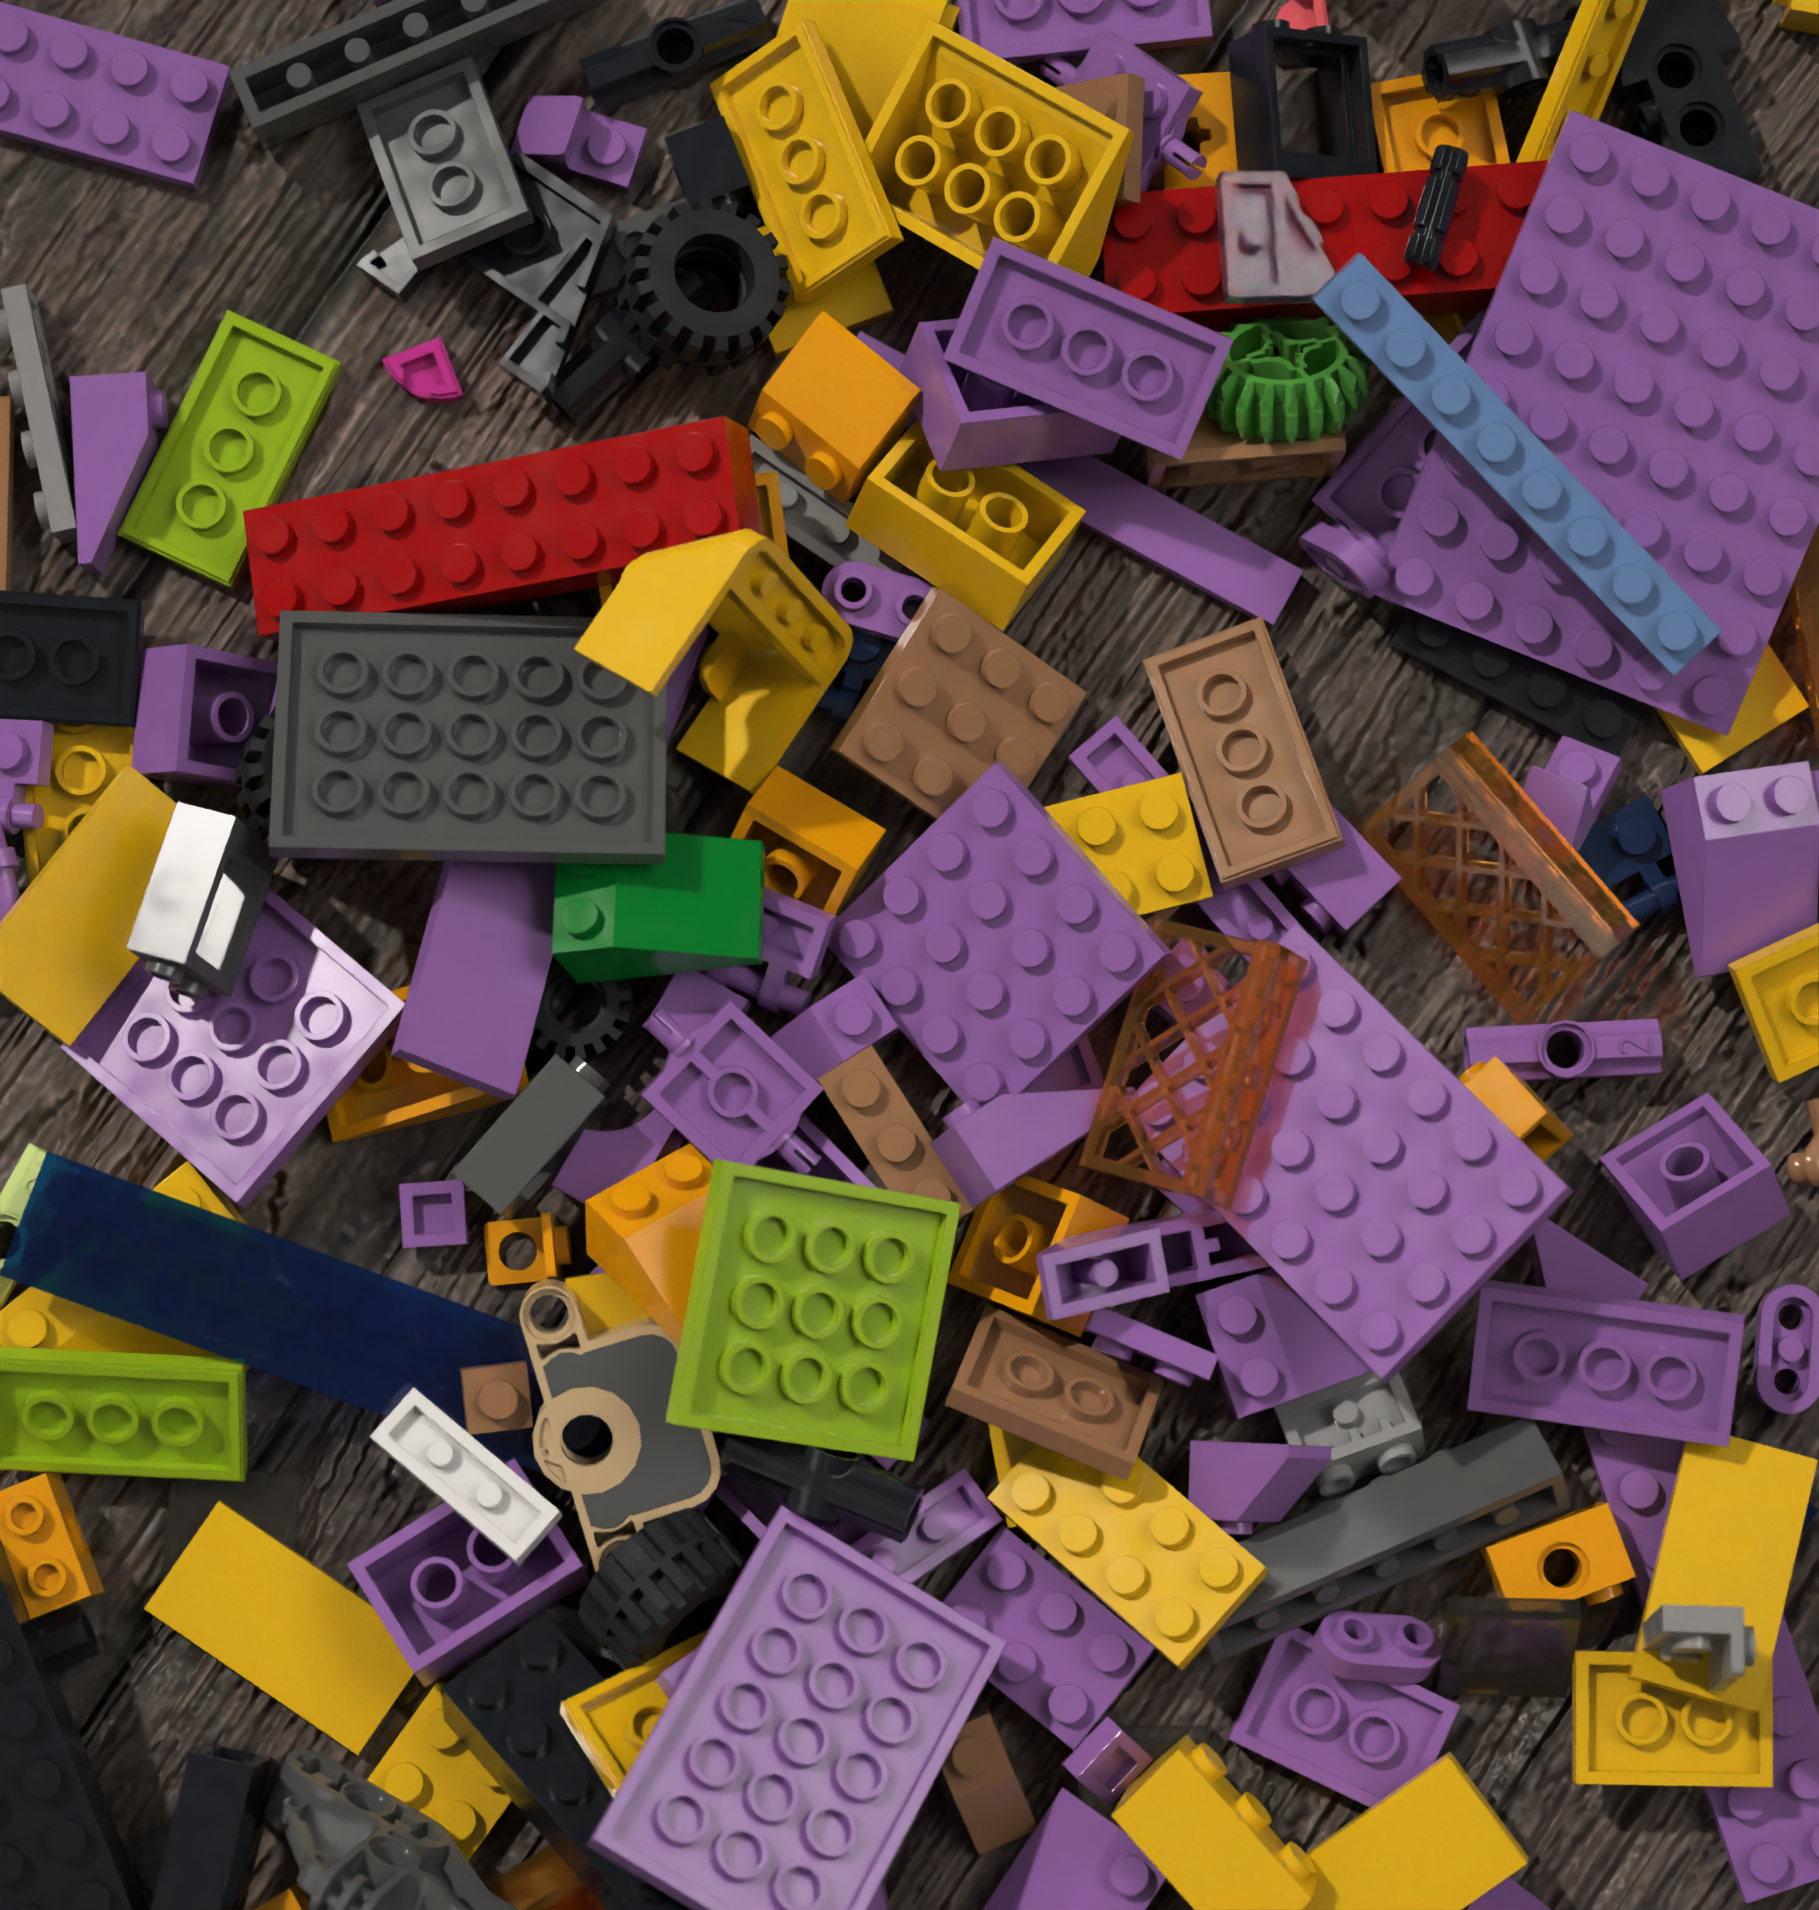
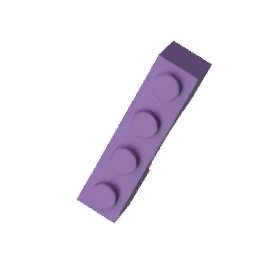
M693 971L675 973L652 1014L662 1006L689 1033L704 1025L727 1000H731L745 1015L751 1005L749 1000L702 973ZM651 1014L649 1018H652L659 1026H661L668 1034H670V1031ZM655 1109L638 1123L624 1129L615 1131L584 1129L552 1186L585 1204V1200L682 1148L687 1139Z

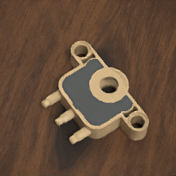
M556 1279L541 1280L532 1285L525 1293L519 1312L521 1327L544 1403L540 1406L532 1435L534 1457L547 1478L561 1489L572 1492L594 1568L597 1572L606 1561L607 1555L612 1549L620 1546L633 1534L647 1525L646 1521L663 1517L674 1511L678 1512L684 1508H692L706 1501L717 1488L720 1477L729 1474L721 1471V1457L724 1449L719 1450L714 1431L665 1422L679 1345L663 1328L649 1317L636 1319L589 1334L579 1300L574 1291L565 1282ZM545 1295L559 1297L568 1308V1318L557 1327L547 1328L541 1326L535 1321L531 1312V1306L536 1299ZM580 1415H593L601 1418L608 1424L612 1432L611 1444L604 1452L597 1456L583 1457L575 1454L567 1447L563 1440V1429L570 1420Z

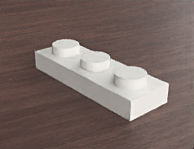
M414 1387L370 1435V1438L378 1447L518 1566L521 1565L563 1517L560 1510Z

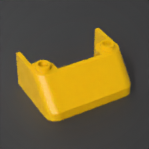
M743 529L647 552L630 562L624 569L619 584L581 637L574 650L579 655L656 698L708 622L719 635L714 642L705 648L700 657L699 680L702 688L711 697L676 747V750L754 795L772 772L845 664L852 648L853 633L844 619L774 541L752 529Z

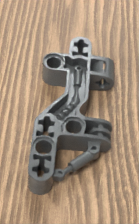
M296 1749L290 1751L286 1756L265 1808V1817L273 1826L286 1834L300 1869L297 1883L300 1888L312 1896L309 1910H520L494 1895L486 1888L450 1834L437 1821L319 1752Z

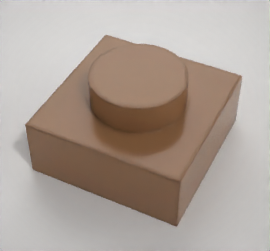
M525 1361L460 1368L467 1433L473 1435L533 1427L527 1363Z

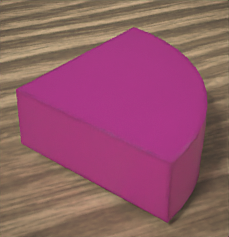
M441 337L382 359L387 371L397 385L418 399L432 403H452L465 399Z

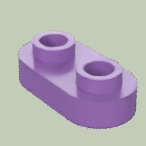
M1316 521L1298 538L1305 553L1327 576L1367 598H1372L1390 580L1384 568L1390 560L1379 545L1366 535H1362L1357 540L1337 521H1334L1331 525Z
M849 561L837 565L827 574L822 585V596L852 630L898 642L911 621L902 611L904 605L911 600L923 602L931 588L936 586L928 581L859 561ZM849 583H859L865 588L866 594L858 602H849L843 598L841 591Z
M1796 1284L1783 1285L1772 1289L1763 1297L1757 1310L1753 1389L1758 1400L1766 1408L1777 1413L1793 1414L1804 1411L1819 1396V1296L1811 1289ZM1785 1305L1793 1306L1799 1313V1323L1791 1330L1784 1328L1779 1322V1312ZM1782 1369L1789 1370L1795 1378V1386L1787 1394L1779 1392L1774 1384L1775 1375Z
M1335 1611L1323 1619L1311 1643L1313 1655L1322 1668L1334 1676L1351 1680L1406 1684L1419 1683L1429 1676L1441 1655V1644L1436 1633L1421 1620L1405 1615Z

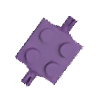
M1103 27L1078 68L1061 57H1046L1044 59L1045 62L1054 68L1041 64L1040 74L1059 87L1127 72L1145 78L1140 192H1145L1155 175L1168 164L1183 173L1189 180H1194L1202 174V171L1192 164L1205 168L1207 164L1206 157L1182 142L1187 119L1203 94L1202 91L1118 33Z
M727 1000L704 1025L689 1033L662 1006L652 1015L670 1031V1034L652 1018H649L642 1027L660 1041L670 1053L661 1072L639 1095L712 1164L715 1158L754 1165L759 1159L776 1151L796 1171L806 1175L811 1168L794 1153V1150L811 1165L815 1166L821 1156L817 1155L793 1131L797 1127L802 1112L824 1088L731 1000Z

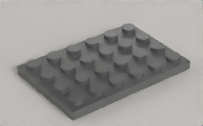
M280 610L269 830L270 858L665 865L667 682L655 698L579 655L574 648L595 617Z

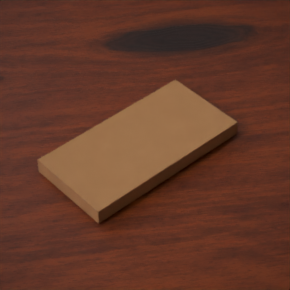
M1262 616L1143 660L1224 891L1346 847Z

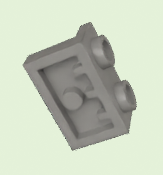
M1370 1371L1274 1406L1277 1421L1287 1444L1331 1446V1460L1305 1490V1497H1312L1317 1494L1332 1496L1342 1493L1351 1488L1356 1480L1378 1472L1383 1474L1398 1473L1412 1466L1417 1458L1426 1454L1423 1430L1399 1372L1387 1382L1381 1379L1374 1371Z
M1662 1604L1643 1623V1650H1661V1660L1667 1662L1701 1661V1653L1709 1652L1710 1691H1725L1744 1676L1745 1666L1754 1665L1756 1652L1755 1630L1753 1626L1744 1625V1607Z

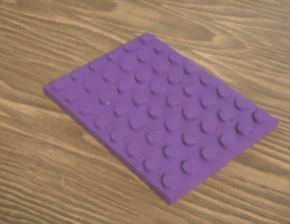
M1570 110L1470 349L1466 363L1710 617L1722 632L1675 676L1670 674L1438 432L1435 434L1386 553L1390 562L1384 568L1390 580L1375 595L1728 736L1819 523V209Z

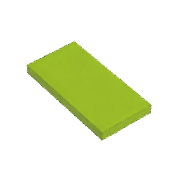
M227 310L117 535L121 539L234 591L249 561L243 511L277 504L343 369L341 362Z
M0 1346V1470L244 1482L248 1470L245 1358Z

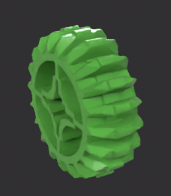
M1299 313L1295 317H1282L1280 314H1276L1275 318L1262 319L1255 315L1248 324L1235 322L1229 325L1228 332H1219L1232 338L1233 342L1205 407L1208 419L1220 422L1221 431H1239L1242 440L1260 437L1264 439L1266 444H1270L1274 440H1287L1292 445L1295 439L1300 438L1318 441L1320 433L1338 434L1341 432L1342 424L1349 425L1357 422L1358 413L1367 408V397L1370 395L1371 362H1368V359L1335 325L1329 326L1326 317L1311 320L1305 319L1304 315Z

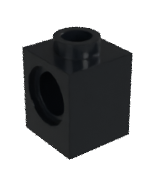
M724 116L664 137L669 159L683 195L688 201L690 210L697 200H711L714 210H720L724 202L738 206L737 216L744 211L743 204L753 201L750 182Z

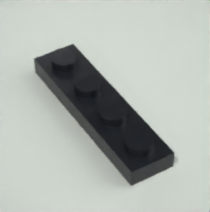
M1408 609L1388 646L1559 739L1562 736L1569 737L1618 757L1645 709L1643 706L1609 688L1411 609Z

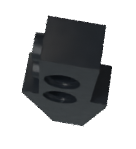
M1648 0L1613 84L1614 104L1639 97L1640 101L1635 103L1638 124L1643 135L1647 139L1654 137L1657 145L1752 183L1756 182L1763 171L1724 69L1725 65L1732 63L1742 43L1738 33L1716 0ZM1663 66L1678 68L1685 75L1687 85L1682 88L1666 86L1660 80L1657 69ZM1688 123L1701 126L1708 135L1709 144L1704 146L1690 145L1682 138L1680 126Z

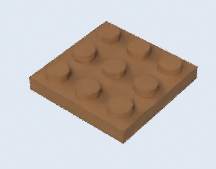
M932 587L830 749L936 821L995 762H1004L1025 787L1028 788L1087 692L941 588Z

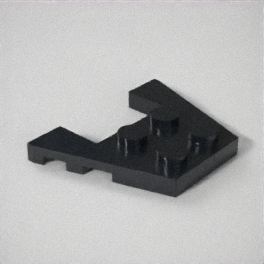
M517 150L510 156L535 222L456 255L453 258L536 315L498 364L504 373L548 402L557 387L617 230L618 223L613 214ZM403 237L379 254L374 249L357 264L363 275L405 304L437 265L435 264L418 271L411 260Z

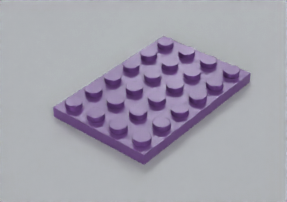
M1295 923L1120 1107V1113L1381 1379L1387 1382L1420 1351L1574 1192L1298 923Z
M781 1505L772 1517L587 1846L693 1910H866L1007 1641Z

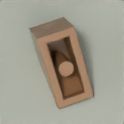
M989 1708L968 1716L941 1769L980 1855L1032 1833L1037 1824Z

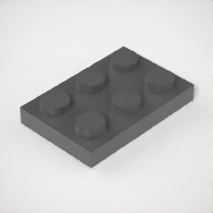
M471 56L356 105L409 255L418 271L535 222L479 70Z

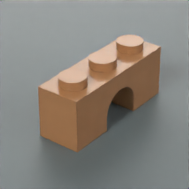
M872 1045L817 1079L818 1084L824 1088L823 1092L852 1138L861 1148L886 1190L961 1203L958 1222L976 1211V1207L974 1209L971 1207L931 1147L932 1138Z

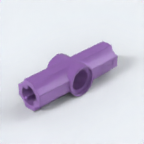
M1657 1018L1595 1022L1562 1020L1552 1024L1463 1029L1462 1052L1464 1071L1480 1061H1484L1487 1064L1496 1056L1524 1081L1548 1080L1563 1082L1582 1078L1661 1074L1663 1057L1662 1034ZM1552 1035H1565L1576 1045L1578 1052L1577 1060L1571 1068H1560L1554 1065L1548 1058L1546 1052L1547 1042Z

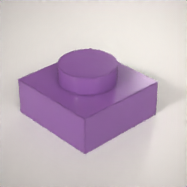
M462 1180L399 1184L402 1244L404 1249L470 1245L466 1184Z
M1107 1716L1081 1742L1080 1746L1064 1761L1063 1765L1076 1779L1109 1807L1150 1764L1153 1758Z

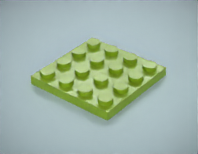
M714 1158L665 1422L679 1426L914 1462L961 1203Z

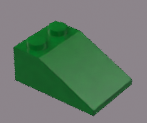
M665 833V865L556 863L552 955L578 984L762 964L765 845L762 841Z

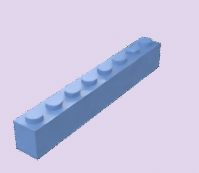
M1356 253L1310 298L1666 671L1675 676L1722 632L1710 617L1361 253Z

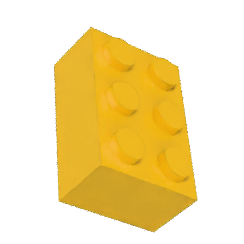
M917 418L867 477L845 526L1004 631L1062 558L1086 510L1016 464L940 472Z

